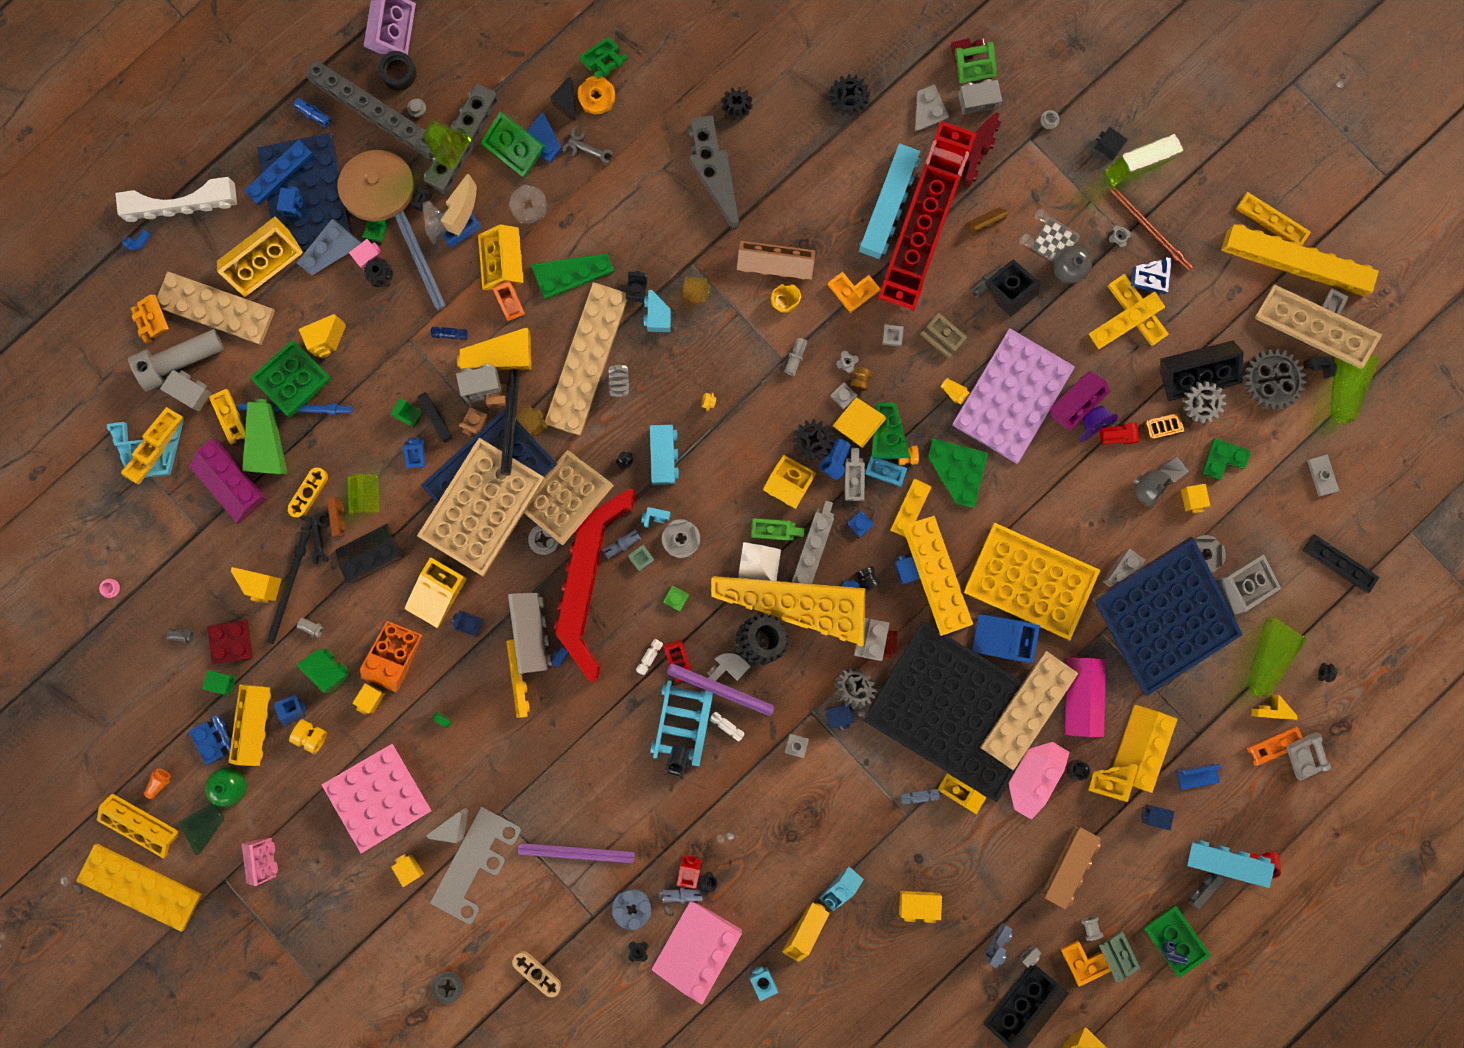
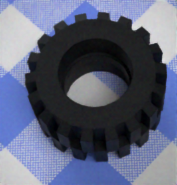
M756 615L739 627L740 630L736 633V636L739 638L735 639L736 644H739L737 650L743 653L740 656L747 658L748 663L754 662V665L757 666L760 664L761 666L781 658L783 653L787 651L786 645L789 644V640L786 637L789 636V633L785 632L786 626L785 624H780L781 620L779 618L775 620L774 615ZM757 630H761L767 635L769 639L767 650L762 649L757 644L755 638Z

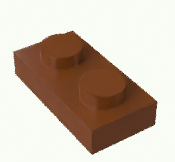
M336 497L327 498L332 536L336 538L345 537L346 523L342 520V513L344 512L343 503Z

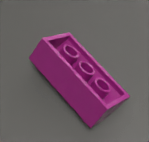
M211 439L196 452L189 467L237 524L268 500L246 472L242 471L241 466L221 442Z

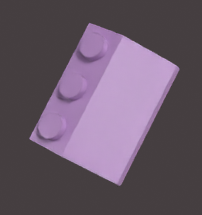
M371 0L364 47L379 54L401 51L408 55L416 3L410 0Z

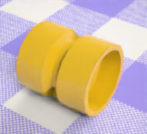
M301 719L293 729L289 742L299 747L303 745L304 750L316 754L326 739L327 731L319 727L313 728V724Z

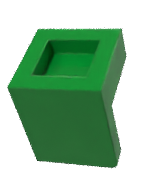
M399 398L390 415L412 428L416 426L423 414L421 410Z
M208 670L202 689L223 695H231L236 676Z

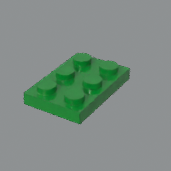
M504 112L498 113L481 141L483 146L522 177H527L546 147Z
M1172 905L1142 927L1178 978H1181L1211 956L1176 905ZM1173 941L1176 952L1187 955L1186 965L1168 961L1162 951L1163 942Z

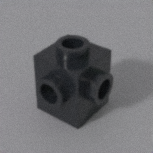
M375 258L374 260H368L367 266L364 267V277L372 286H390V281L393 278V269L386 260Z

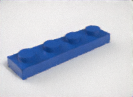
M298 140L253 181L244 192L260 206L314 156L313 153Z

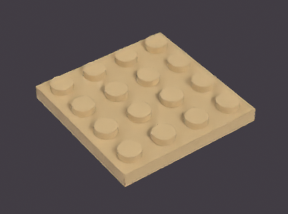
M567 450L557 461V465L545 475V480L524 513L561 545H564L614 485Z

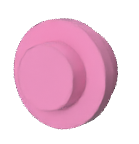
M106 579L100 584L99 590L102 596L113 598L118 595L120 585L114 579Z

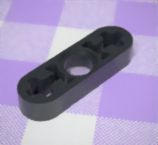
M425 391L417 397L442 441L446 443L452 440L453 437L427 392Z

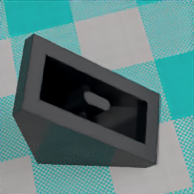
M568 77L550 98L556 108L574 121L576 120L574 87L572 78Z

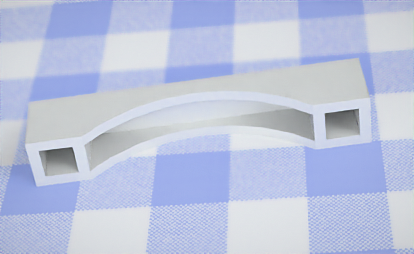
M229 177L210 179L194 193L172 200L153 199L135 190L115 193L118 215L127 222H135L141 218L155 219L156 216L162 215L170 217L176 213L191 214L196 210L211 211L212 208L217 207L226 209L230 208L231 205H237L235 183Z

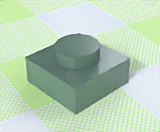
M644 545L628 555L639 572L655 561Z

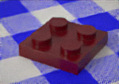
M248 620L207 626L212 664L253 658Z

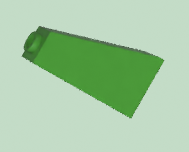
M255 399L254 402H248L242 471L287 474L273 404L266 403L267 400Z

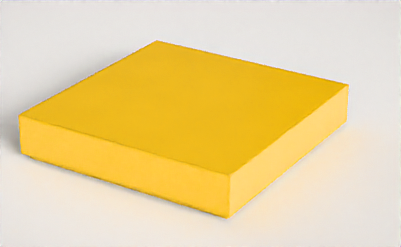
M856 397L834 423L833 428L863 448L886 420V417Z

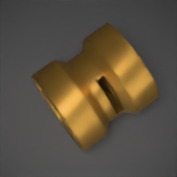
M855 367L853 372L855 379L851 380L850 387L860 391H868V381L872 378L873 372L865 368Z

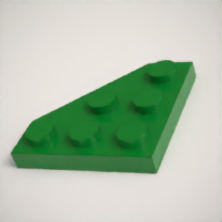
M933 438L927 458L950 493L953 502L961 506L975 508L988 453Z

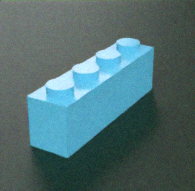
M1198 839L1197 843L1192 842L1187 866L1270 888L1275 866L1274 863H1270V858L1259 856L1258 859L1251 858L1250 853L1239 850L1237 854L1229 852L1230 848L1221 845H1217V848L1210 847L1209 842Z

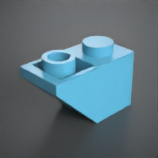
M648 290V296H645L644 306L648 307V314H644V326H647L648 332H671V309L653 290Z
M847 867L835 878L819 899L834 912L856 893L864 879L852 868Z

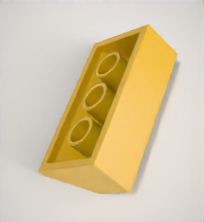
M273 217L217 261V272L246 297L300 256L303 251L290 231L276 217Z
M1134 704L1112 768L1136 764L1138 768L1132 786L1152 793L1177 718Z

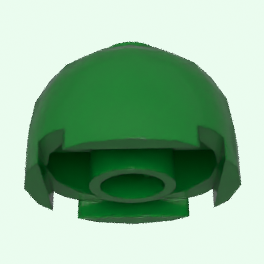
M235 768L216 770L208 777L205 783L207 799L218 807H230L238 804L247 792L246 778Z

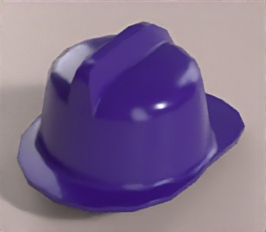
M1102 405L1093 408L1083 418L1086 431L1082 434L1079 441H1086L1099 432L1101 428L1109 427L1118 419V415L1111 414Z

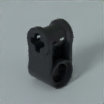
M681 746L672 747L664 775L671 774L684 779L689 754L686 748Z

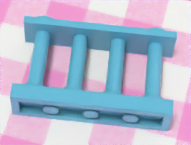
M668 680L667 684L664 683L661 695H665L657 739L656 742L652 741L650 753H654L653 758H658L659 752L671 753V746L660 744L662 733L692 738V741H696L695 749L691 748V750H688V758L692 760V765L700 766L713 693L707 690L697 692L671 687L672 681ZM671 694L700 700L703 703L702 710L697 712L668 706L669 696ZM666 714L696 719V721L700 722L699 728L692 731L664 725Z

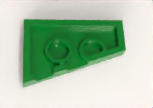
M876 403V410L883 414L886 420L874 433L873 459L911 458L896 403Z

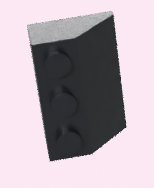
M388 524L335 550L338 566L346 582L351 584L404 558Z

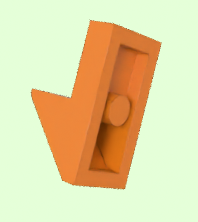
M510 280L492 287L507 321L525 315L516 289Z

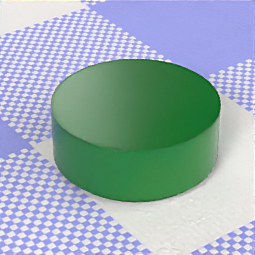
M437 711L432 717L436 723L445 728H449L452 720Z

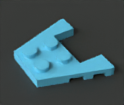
M182 416L183 420L169 444L145 478L171 475L184 416ZM125 422L107 424V429L111 432L114 445L117 446L121 455V461L124 467H126L133 458L131 454L143 440L128 441L127 423Z

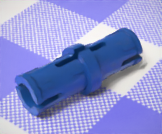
M297 98L294 102L293 107L306 115L309 120L316 121L324 128L330 125L332 118L321 112L317 106H312L301 98Z

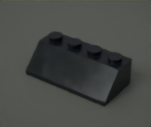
M1232 340L1161 358L1160 375L1167 400L1173 401L1188 397L1184 393L1191 392L1190 386L1196 388V382L1202 385L1204 381L1209 382V385L1215 383L1217 384L1216 388L1241 384L1244 352ZM1202 390L1201 393L1209 392L1210 390Z
M1036 964L1030 965L983 1024L1008 1048H1027L1070 993Z

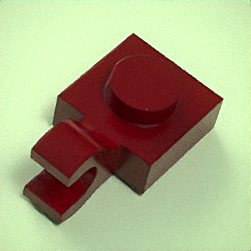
M969 38L951 42L954 62H957L955 49L985 45L984 39L976 40L973 43H970ZM974 55L966 56L964 60L973 59Z

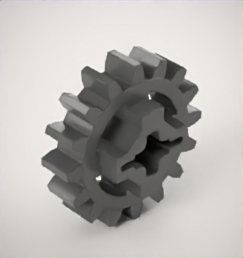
M849 667L846 671L843 670L835 679L837 683L834 685L835 688H838L835 694L841 696L839 701L844 700L846 707L851 704L852 709H855L857 706L859 710L864 706L867 707L875 698L873 694L876 692L872 688L875 683L869 681L871 676L866 677L865 671L863 670L860 673L858 668L852 670Z

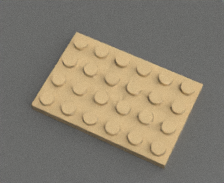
M479 438L417 536L484 577L542 485L545 477L513 458L511 475H501L502 451Z

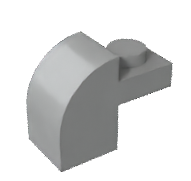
M725 653L715 658L720 664L719 667L714 665L707 674L709 679L716 681L727 670L738 681L751 666L740 656L733 653Z

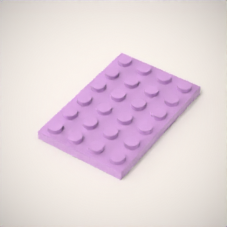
M1009 328L952 423V426L1017 464L1075 366Z

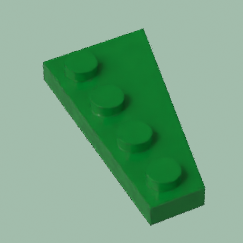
M607 253L530 264L545 300L615 273Z

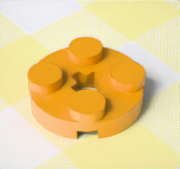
M595 76L588 77L578 88L580 105L585 112L591 114L609 112L615 102L613 85L604 77L599 79ZM595 91H598L601 95L599 99L591 97L595 94Z

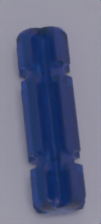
M431 328V336L433 338L442 337L444 339L459 338L460 340H467L469 335L467 329Z

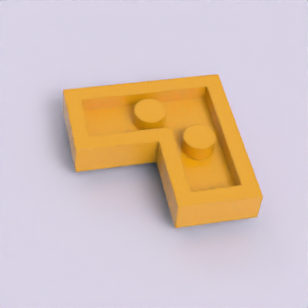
M843 271L827 284L850 314L881 290L870 275L854 286Z
M1078 940L1060 948L1079 987L1111 972L1102 951L1087 958Z

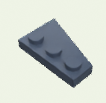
M332 219L298 260L297 264L311 275H314L347 255L351 250L360 245L361 242Z

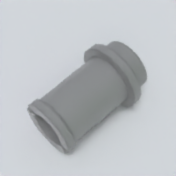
M303 617L297 624V629L311 634L313 638H319L324 630L320 623L315 624Z

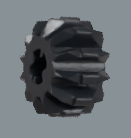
M732 87L731 93L726 91L725 97L721 99V103H723L722 110L726 111L727 117L732 115L733 120L736 119V116H739L742 120L743 114L748 116L749 110L753 107L751 104L752 97L748 96L747 90L742 92L741 87L738 88V91H735Z

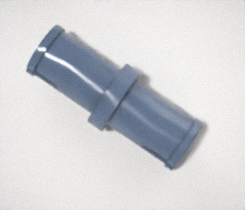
M634 529V531L622 538L618 537L617 541L603 548V552L610 559L621 551L625 552L629 546L642 539L637 530Z
M681 887L680 890L663 889L662 895H671V897H663V903L680 902V904H684L687 901L702 902V896H694V894H702V888L696 890L684 889V887Z

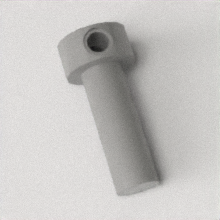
M213 329L154 355L145 349L129 356L128 362L138 383L145 392L162 386L165 382L163 376L170 374L172 370L177 371L224 350V346Z

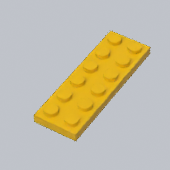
M935 516L903 525V531L940 635H946L973 625Z
M99 844L93 846L76 880L181 932L185 930L202 895Z

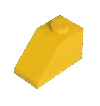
M948 773L937 789L976 815L986 800L985 796Z

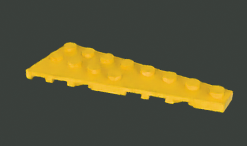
M717 576L711 578V597L732 604L736 603L745 606L747 609L763 612L768 616L774 615L781 618L782 621L806 629L811 628L820 631L821 634H829L840 638L842 641L847 640L858 644L857 646L864 645L865 588Z

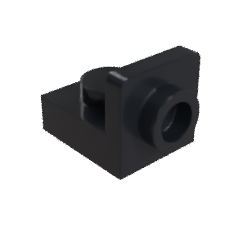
M629 271L625 299L627 301L644 303L647 290V274L640 271Z
M1334 357L1310 358L1304 361V369L1323 371L1324 379L1334 377L1337 371Z

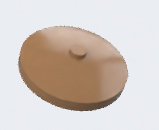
M384 150L366 151L353 157L343 167L338 178V194L343 205L351 214L367 221H382L396 216L407 207L414 193V178L407 163L398 155Z

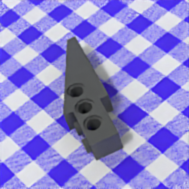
M713 115L692 118L691 126H688L689 137H693L694 143L691 144L692 156H689L690 165L731 229L739 228V218L727 150L719 151ZM706 136L708 139L700 141L699 137ZM709 154L711 157L709 159H703L702 155ZM706 172L714 173L712 177H707L704 174Z

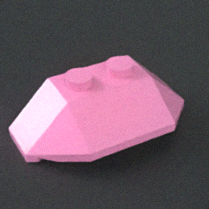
M1054 742L1032 747L1026 751L1008 782L1014 810L1031 820L1047 803L1062 776L1069 751Z

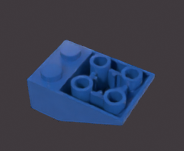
M978 614L972 651L1032 664L1040 625Z

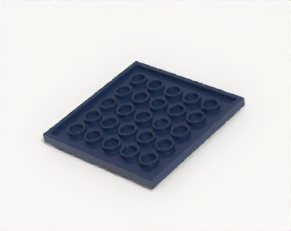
M1189 537L1093 598L1142 693L1146 696L1243 635L1195 539Z

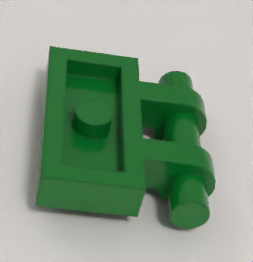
M607 37L581 54L579 60L590 72L597 68L598 70L594 72V75L599 79L602 76H608L610 71L616 67L620 68L623 66L628 57L625 53L618 56L617 54L620 53L619 46ZM608 60H611L610 63H608V64H606V65L604 64V63L607 62Z

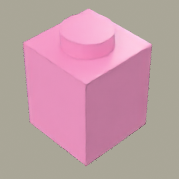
M368 239L349 252L363 271L364 267L368 264V260H374L375 258L383 259L379 254L381 252L380 248L375 242L371 244Z

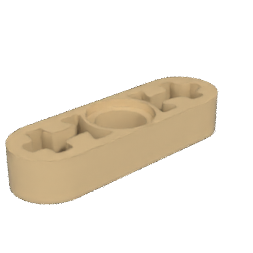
M520 951L514 956L512 964L520 974L547 997L558 995L561 989V982L529 953ZM518 957H525V963L528 966L531 963L534 964L533 966H531L528 973L525 971L528 968L525 964H522L521 966L518 964ZM540 969L542 971V978L534 979L531 975L532 970ZM546 976L549 977V978L546 980L549 984H552V983H555V984H556V986H555L556 991H555V990L548 991V987H549V986H548V984H546L545 982H544L543 986L540 984V983L545 979Z

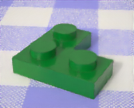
M1214 438L1201 474L1219 481L1222 479L1227 464L1243 470L1246 468L1251 451Z

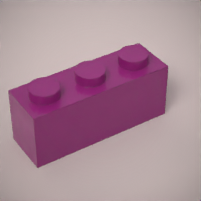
M1088 371L1049 409L1053 420L1070 431L1110 393L1107 382L1093 372Z

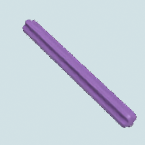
M670 664L667 674L765 715L771 716L774 711L772 704L675 664Z
M524 843L518 846L519 855L633 863L635 859V853L629 851Z

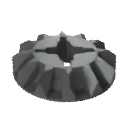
M451 971L438 974L431 986L434 998L443 1004H451L457 1001L464 989L463 980L460 979L458 974ZM449 979L450 986H453L454 989H450L447 994L446 988H443L442 985H446Z

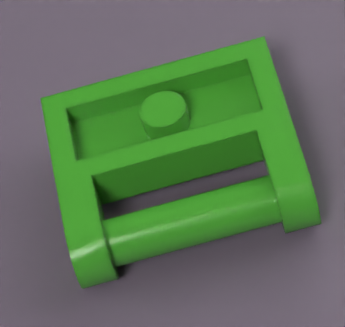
M987 42L986 45L966 49H955L959 83L997 76L993 42ZM987 52L988 58L964 62V57Z

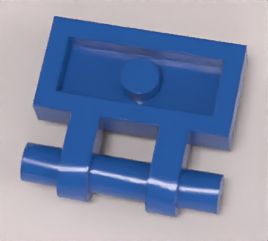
M219 715L211 718L214 723L213 727L207 721L188 731L206 765H210L226 756L223 750L224 747L230 753L232 736H229L225 728L226 724L220 719ZM216 732H218L222 738V741L220 743L215 735Z

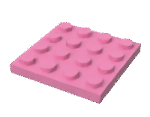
M393 744L322 784L323 789L360 853L365 852L431 812Z

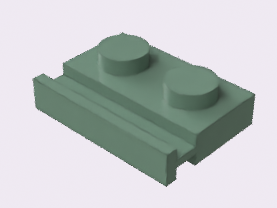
M1123 932L1115 933L1105 940L1103 944L1099 945L1116 982H1122L1124 978H1128L1140 969Z

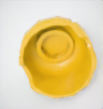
M793 284L790 286L779 285L772 291L770 297L772 306L783 313L791 312L797 308L800 302V290Z

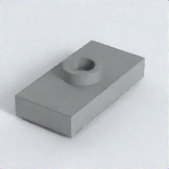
M1328 454L1307 460L1318 496L1339 491Z

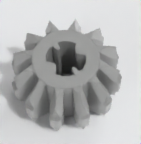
M626 365L610 366L608 370L610 395L616 397L627 396L629 393L628 368Z

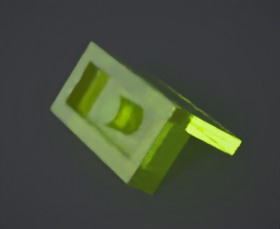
M354 474L348 476L349 514L379 512L377 475Z

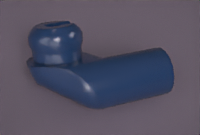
M1173 941L1163 942L1162 951L1166 959L1174 963L1186 965L1187 955L1177 953Z

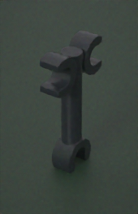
M324 512L313 517L301 516L299 518L301 521L307 520L308 522L307 526L301 527V530L308 531L312 528L315 554L312 556L314 564H318L319 556L323 557L324 562L329 560L327 554L323 553L319 526H330L329 523L321 522L323 517L328 516Z

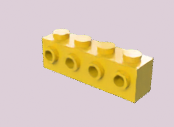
M239 684L229 763L260 766V761L263 757L262 745L266 735L265 723L268 719L267 708L271 698L270 687Z

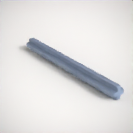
M403 210L395 218L432 302L437 310H441L446 305Z

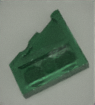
M212 803L178 822L195 855L202 853L225 819L219 807Z

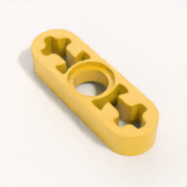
M321 468L310 470L288 505V513L292 517L300 518L307 514L328 480V474L325 470ZM321 472L320 476L322 479L316 480L315 473L319 474ZM309 482H312V483H314L315 485H318V486H317V488H316V487H314L313 485H310V484H308V483H309ZM306 488H311L313 491L310 498L303 496V491ZM300 498V499L306 501L307 504H305V503H302V504H301V501H299L298 499ZM300 505L301 512L295 513L294 506Z

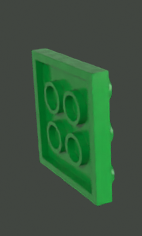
M291 340L250 377L288 418L295 414L332 380L294 340Z

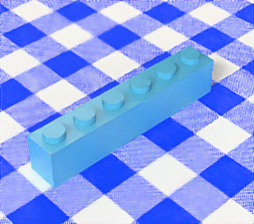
M899 143L859 252L880 259L882 254L886 255L889 247L886 241L888 236L891 238L896 227L892 225L894 220H899L902 209H899L901 202L905 203L908 192H905L907 185H912L915 175H912L913 169H918L921 158H918L919 150Z

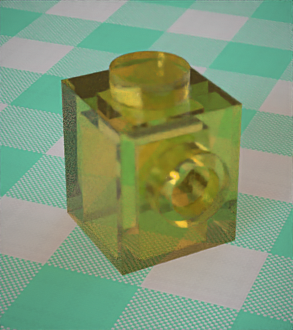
M684 277L683 299L691 300V303L696 304L706 301V296H710L711 284H707V278Z
M530 405L527 408H522L518 412V416H516L518 422L534 439L548 427L542 419L544 415L538 408L533 409Z

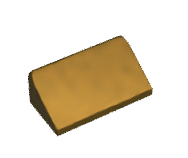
M996 208L967 222V226L971 234L975 235L1004 221L1009 213L1005 209Z

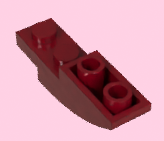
M996 112L988 118L976 132L973 146L964 166L967 170L963 186L970 187L972 181L976 182L979 173L976 170L977 164L981 165L984 154L987 155L989 149L993 150L996 141L993 135L994 132H998L1001 121L998 120L1000 113Z

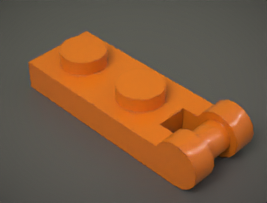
M1293 726L1258 743L1251 744L1246 749L1253 757L1252 762L1254 766H1258L1288 753L1286 746L1303 737L1298 726ZM1263 748L1265 755L1261 756L1258 750Z

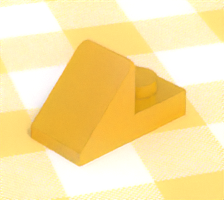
M1271 695V706L1259 705V709H1251V716L1297 720L1295 712L1280 695Z

